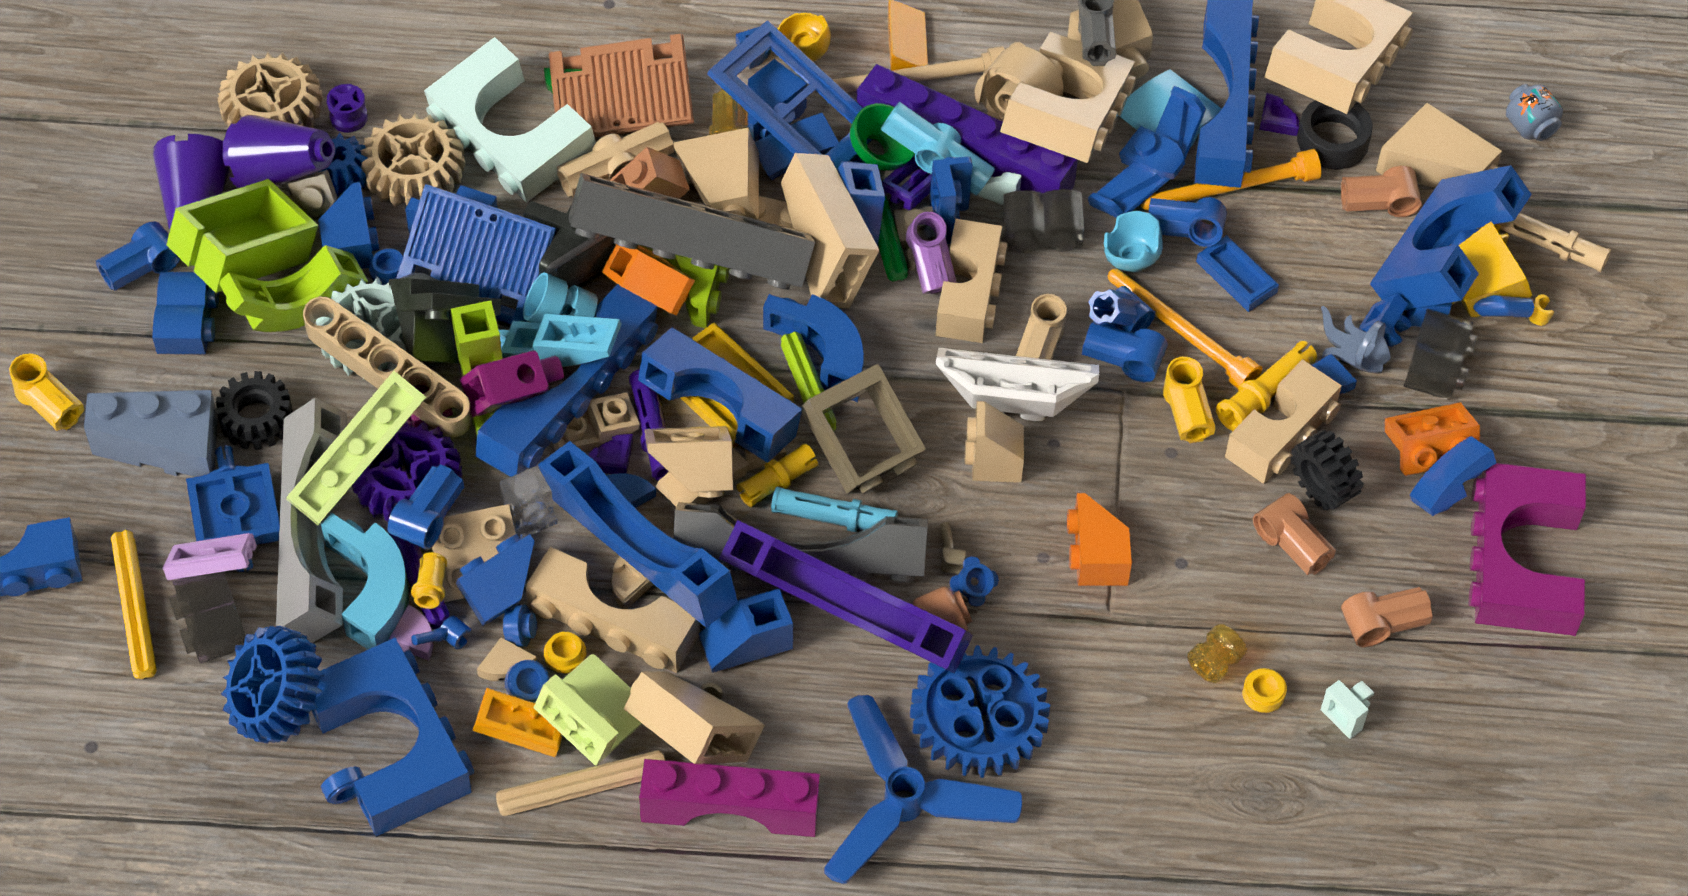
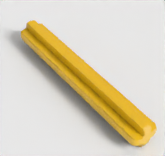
M124 530L113 533L111 542L131 668L136 679H144L146 677H153L157 670L136 542L133 532Z

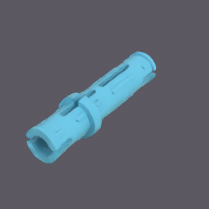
M778 486L775 488L771 505L772 513L787 514L845 526L847 531L856 532L857 529L865 530L885 516L898 517L897 510L863 505L862 500L842 501L784 489Z

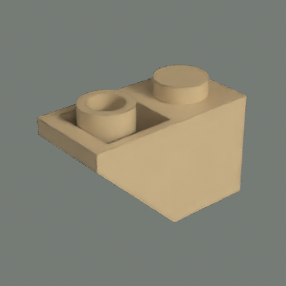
M977 401L975 417H968L967 440L965 441V465H972V481L1021 482L1024 464V426L987 402Z

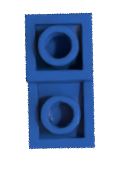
M823 113L790 124L822 155L827 154L839 143ZM772 134L755 142L759 152V160L768 177L774 180L786 173L794 154Z
M1472 436L1466 438L1444 454L1423 475L1410 493L1411 501L1431 516L1447 511L1453 504L1467 497L1463 486L1465 481L1480 476L1484 470L1497 463L1493 450Z

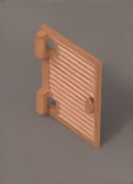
M683 34L670 35L671 42L654 45L651 38L583 47L580 48L581 55L563 57L562 51L550 52L549 62L555 113L568 104L592 126L594 137L636 132L657 122H663L666 127L694 124ZM564 69H582L581 71L564 73Z

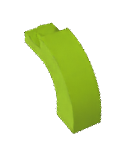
M324 245L306 266L285 278L261 281L228 272L220 280L219 284L227 297L226 302L235 313L245 315L253 330L281 332L305 326L303 310L311 299L319 296L331 299L333 291L343 293L347 284L355 287L359 285L361 278L366 284L368 280L353 253Z
M491 300L451 308L462 377L476 366L503 359L500 333ZM496 411L472 418L476 435L481 426Z

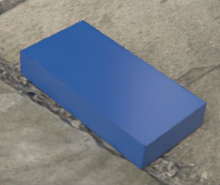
M1227 235L1221 238L1217 244L1207 247L1197 254L1196 262L1248 312L1278 293L1279 284Z

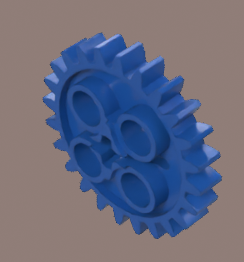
M979 645L975 646L972 656H967L966 652L964 653L955 674L930 662L928 664V676H918L917 687L919 689L912 690L911 702L914 704L910 705V718L915 719L912 732L913 734H921L919 746L921 748L933 746L931 749V760L933 761L944 755L946 757V770H950L956 763L962 764L963 776L968 774L971 767H977L980 778L985 777L987 767H993L994 771L1000 776L1003 771V763L1006 762L1015 770L1018 769L1019 755L1030 760L1033 755L1032 746L1041 747L1043 742L1042 733H1047L1049 719L1047 717H1049L1050 704L1045 702L1047 689L1037 688L1039 686V674L1026 676L1028 671L1027 662H1023L1016 667L1012 665L1013 653H1009L1002 660L998 658L997 647H993L989 655L985 656L982 654ZM967 680H971L974 683L978 707H973L974 692ZM997 685L1002 689L993 691L986 688V686ZM956 695L959 696L961 699L958 701H951L946 699L945 696ZM982 715H986L985 727L993 742L986 740ZM1009 721L1014 723L1015 726L1004 727L999 722ZM968 731L974 734V736L965 738L957 733Z

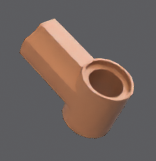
M1395 166L1379 176L1342 177L1341 203L1345 211L1387 209L1388 213L1392 216L1407 217L1415 214L1422 207L1416 173L1409 166Z
M1287 493L1253 516V524L1259 536L1271 546L1278 544L1307 575L1317 574L1334 558L1336 549L1309 522L1307 511L1296 496Z
M1420 587L1379 597L1374 592H1361L1349 597L1341 606L1356 645L1364 648L1385 641L1391 633L1431 624L1433 618L1429 596L1426 590L1423 591Z

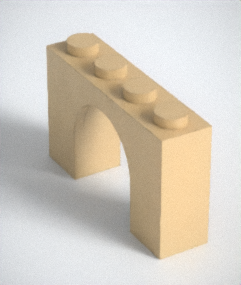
M1316 0L1309 25L1341 38L1357 49L1342 50L1328 47L1288 29L1273 47L1265 78L1347 114L1356 102L1363 103L1371 84L1377 85L1385 66L1390 67L1397 56L1399 48L1404 49L1407 46L1413 29L1408 27L1413 12L1385 0Z
M1050 32L1040 47L1039 52L1047 58L1055 59L1060 63L1063 68L1061 78L1064 92L1072 94L1079 99L1061 97L1019 82L1009 99L1000 132L1088 163L1095 150L1102 151L1108 133L1111 134L1117 116H1121L1127 97L1134 90L1137 77L1131 76L1135 61L1116 55L1115 59L1108 61L1105 66H1092L1089 61L1082 57L1081 42Z

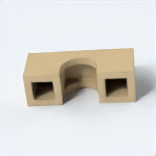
M955 219L949 254L954 274L965 276L970 281L964 283L943 281L937 311L936 336L983 343L985 328L993 329L996 305L990 304L991 296L999 297L1002 274L996 273L997 265H1005L1008 246L1007 242H1001L1002 226Z
M1302 359L1278 384L1273 407L1283 413L1287 419L1272 420L1254 409L1230 434L1225 458L1263 484L1274 473L1282 474L1291 462L1290 458L1293 456L1291 450L1294 446L1316 434L1317 428L1322 422L1329 424L1337 415L1341 404L1338 403V398L1342 385Z

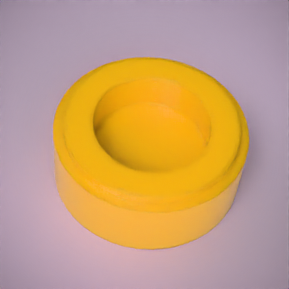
M1267 668L1256 669L1248 674L1245 679L1242 691L1243 699L1251 709L1257 712H1273L1283 704L1287 685L1284 678L1278 672Z

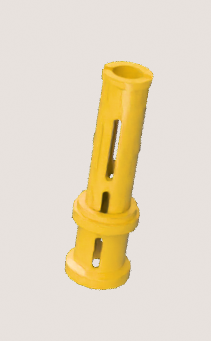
M1299 341L1294 348L1256 380L1244 381L1233 397L1229 400L1224 399L1220 401L1216 406V413L1221 423L1233 432L1254 409L1260 414L1264 413L1270 406L1271 398L1277 393L1278 384L1302 359L1310 365L1316 362L1317 353L1313 346H1309L1308 349L1302 352L1308 342Z

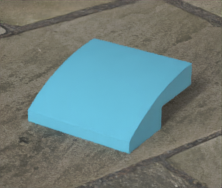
M1171 69L1152 78L1127 97L1124 109L1119 117L1136 130L1142 126L1155 132L1171 96L1173 86L1198 96L1206 111L1191 146L1194 145L1200 133V128L1210 122L1222 109Z

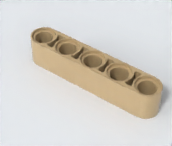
M319 296L311 299L306 304L303 310V318L307 335L314 344L377 389L393 371L398 373L412 386L425 385L429 387V391L423 394L426 396L425 400L413 414L422 421H425L433 429L439 427L446 437H459L468 431L471 425L470 403L468 397L461 390L333 299ZM320 317L333 319L332 322L325 326L314 324L315 320ZM354 339H360L365 342L363 346L357 349L346 347V344ZM385 362H392L397 365L390 372L378 370V367ZM449 408H457L462 411L461 415L453 419L442 415Z

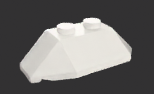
M938 348L936 359L938 368L972 408L976 409L977 401H985L1003 413H1020L1022 419L1030 421H1043L1045 416L1054 417L1099 381V365L947 348Z

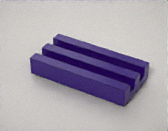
M915 155L907 164L895 169L881 181L884 195L891 194L890 201L895 204L901 200L904 201L903 208L908 211L912 210L931 191L932 174L922 169L915 171L911 178L901 187L898 186L899 183L919 167L915 161Z

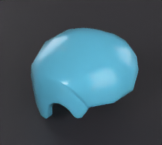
M1138 210L1117 216L1113 231L1111 233L1105 232L1104 252L1107 261L1117 269L1129 272H1140L1154 264L1159 259L1163 250L1159 220L1151 213Z

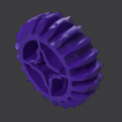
M407 420L404 427L398 430L352 485L353 492L358 496L359 503L363 508L369 507V511L374 518L383 514L384 520L388 523L391 512L396 504L402 499L409 500L432 466L438 467L441 464L452 469L458 477L462 478L460 453L457 452V449H454V442L450 437H443V432L440 431L439 427L429 431L425 421L416 428L412 427V423ZM402 465L405 466L407 473H410L411 479H408L406 471L402 470Z

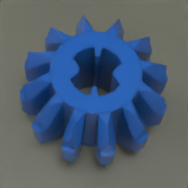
M339 132L336 139H331L335 146V154L331 164L326 169L315 172L319 173L328 170L337 197H339L340 193H344L352 183L360 182L361 188H365L366 174L361 169L362 162L368 159V157L361 155V150L366 148L365 145H360L355 136L344 140V137Z

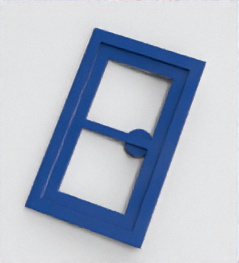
M768 20L715 64L707 73L711 79L793 154L822 155L790 125L795 118L794 109L814 91L819 93L851 124L856 115L863 109L862 106ZM768 48L809 84L788 104L778 103L773 109L737 77L739 73ZM850 133L825 154L829 155L836 170L842 162H850L857 155L851 144ZM867 139V145L874 139Z

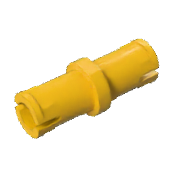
M804 443L780 460H770L765 464L764 470L737 484L739 492L744 490V492L739 494L741 499L748 507H752L773 493L777 486L784 489L789 488L792 480L818 466L817 459L811 460L815 457V453L810 446Z

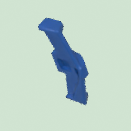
M1173 86L1171 96L1156 131L1153 132L1142 126L1137 129L1119 153L1121 163L1128 165V167L1097 193H1092L1088 196L1090 206L1117 218L1120 214L1132 212L1169 180H1173L1185 165V158L1206 111L1198 96Z

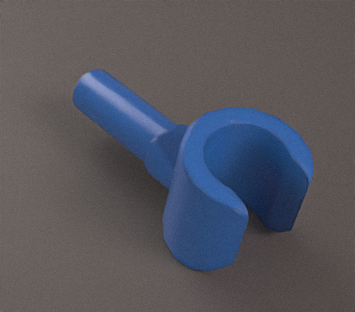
M451 616L443 622L440 628L434 631L412 635L411 641L413 645H420L445 640L458 650L467 644V639L463 635L471 632L472 629L459 618Z

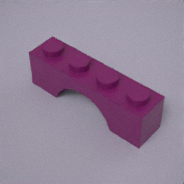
M644 759L639 795L641 822L685 826L695 817L724 813L753 819L764 825L772 834L815 837L820 774Z

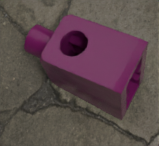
M536 350L476 366L464 375L460 382L464 394L468 397L471 415L474 418L496 411L501 405L521 402L539 396L548 390V383L563 379L564 374L561 362L556 355L540 360Z

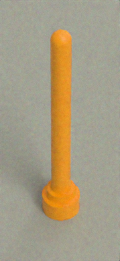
M1315 149L1301 151L1297 153L1296 157H1292L1288 163L1253 170L1250 173H1243L1241 188L1197 183L1154 193L1140 205L1144 210L1149 211L1151 198L1188 202L1294 177L1295 180L1302 179L1303 182H1308L1321 178V164Z
M1116 268L1109 271L1108 280L1117 288L1127 286L1155 311V316L1226 369L1229 382L1237 389L1244 381L1256 380L1261 375L1262 366L1250 357H1235L1124 272Z

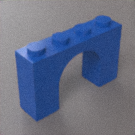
M1511 165L1442 179L1372 279L1370 285L1381 300L1398 293L1408 303L1405 310L1461 301L1479 273L1458 244L1449 245L1461 231L1483 227L1490 222L1499 224L1514 221L1532 195Z
M396 637L321 670L325 675L319 680L318 688L323 692L317 694L315 703L318 709L311 710V713L322 734L359 717L375 712H391L401 715L410 720L419 730L415 745L404 758L353 782L358 804L376 837L472 793L469 776L474 774L472 763L465 750L457 752L452 743L453 740H456V736L446 716L438 717L434 710V707L438 706L430 685L427 682L422 685L420 684L416 676L420 671L414 655L410 649L403 652Z

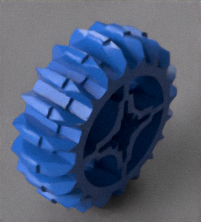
M283 626L258 627L255 634H246L244 645L235 646V659L227 660L230 670L228 675L222 677L227 681L226 689L221 693L222 696L227 698L223 711L230 714L229 724L236 727L237 733L246 738L266 744L269 742H287L291 735H299L301 725L310 724L309 712L318 709L315 699L317 694L323 692L318 688L319 680L325 675L318 670L322 658L315 654L316 645L307 640V636L299 631Z

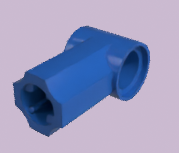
M1212 197L1202 198L1196 203L1151 198L1148 212L1159 220L1162 235L1190 238L1192 242L1203 247L1213 246L1221 240L1227 217V210L1224 204ZM1200 220H1209L1214 224H1205Z
M154 221L143 224L134 232L131 242L96 260L97 268L111 290L115 291L150 271L160 274V272H168L178 265L181 259L166 246L169 234L159 222Z
M1121 286L1116 290L1109 289L1105 292L1096 291L1088 301L1090 305L1089 317L1098 325L1115 327L1134 334L1140 329H1147L1155 317V311L1127 286Z
M1093 321L1086 334L1082 355L1120 366L1129 378L1144 383L1154 380L1168 343L1164 336L1154 330L1140 329L1134 334L1115 327L1098 325Z
M441 464L438 467L432 466L409 500L402 499L396 504L389 517L388 532L421 548L430 549L433 547L443 529L445 515L465 488L463 479L446 466Z

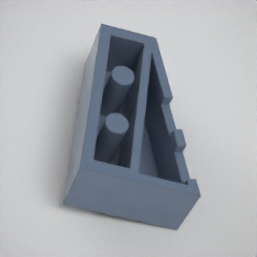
M212 390L87 393L84 430L92 455L139 467L143 463L163 468L166 474L174 476L182 473L197 477L207 475L215 470L218 415Z

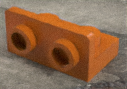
M1461 402L1385 418V433L1400 451V470L1405 476L1428 471L1444 454L1470 436L1480 442V425Z

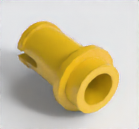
M429 552L423 554V557L420 558L418 580L412 586L411 595L414 598V602L422 608H435L445 598V589L442 585L445 568L447 567V559L441 554Z

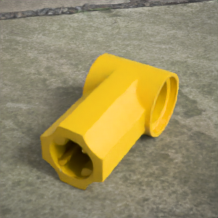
M31 353L22 354L11 362L9 368L15 396L19 402L31 406L56 431L61 429L67 431L78 422L79 417L84 412L83 403L47 370L46 362L42 357Z
M1178 357L1173 359L1168 365L1163 386V396L1171 406L1180 440H1186L1189 443L1201 442L1208 436L1214 435L1216 428L1202 384L1203 369L1200 363L1193 358ZM1177 381H1185V382H1188L1189 384H1181V383H1178Z

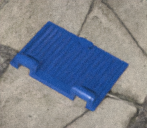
M425 184L396 279L414 273L416 265L432 270L430 276L440 281L479 284V297L502 299V295L518 300L516 310L501 305V314L495 315L496 320L512 325L513 321L528 322L523 317L524 303L532 284L539 276L540 260L551 244L556 228Z

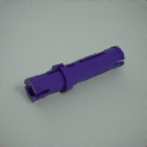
M638 369L629 375V383L632 388L642 429L640 442L642 449L648 454L651 475L659 481L669 471L648 453L645 429L666 428L658 393L638 381L640 371Z

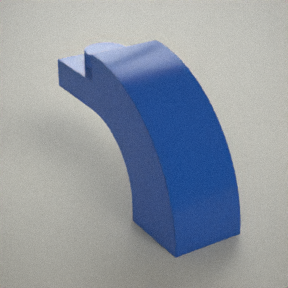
M813 294L807 306L799 304L790 298L768 295L763 306V329L782 336L794 331L802 335L804 343L814 348L823 359L820 382L824 391L863 371L864 352L861 337L853 322L842 310L831 302ZM860 396L852 399V401L858 402Z

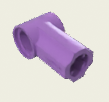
M934 212L919 214L906 231V242L913 252L923 294L941 292L943 281L957 283L945 238L946 224L944 219ZM923 224L930 226L935 233V239L933 241L922 240L917 233V226Z

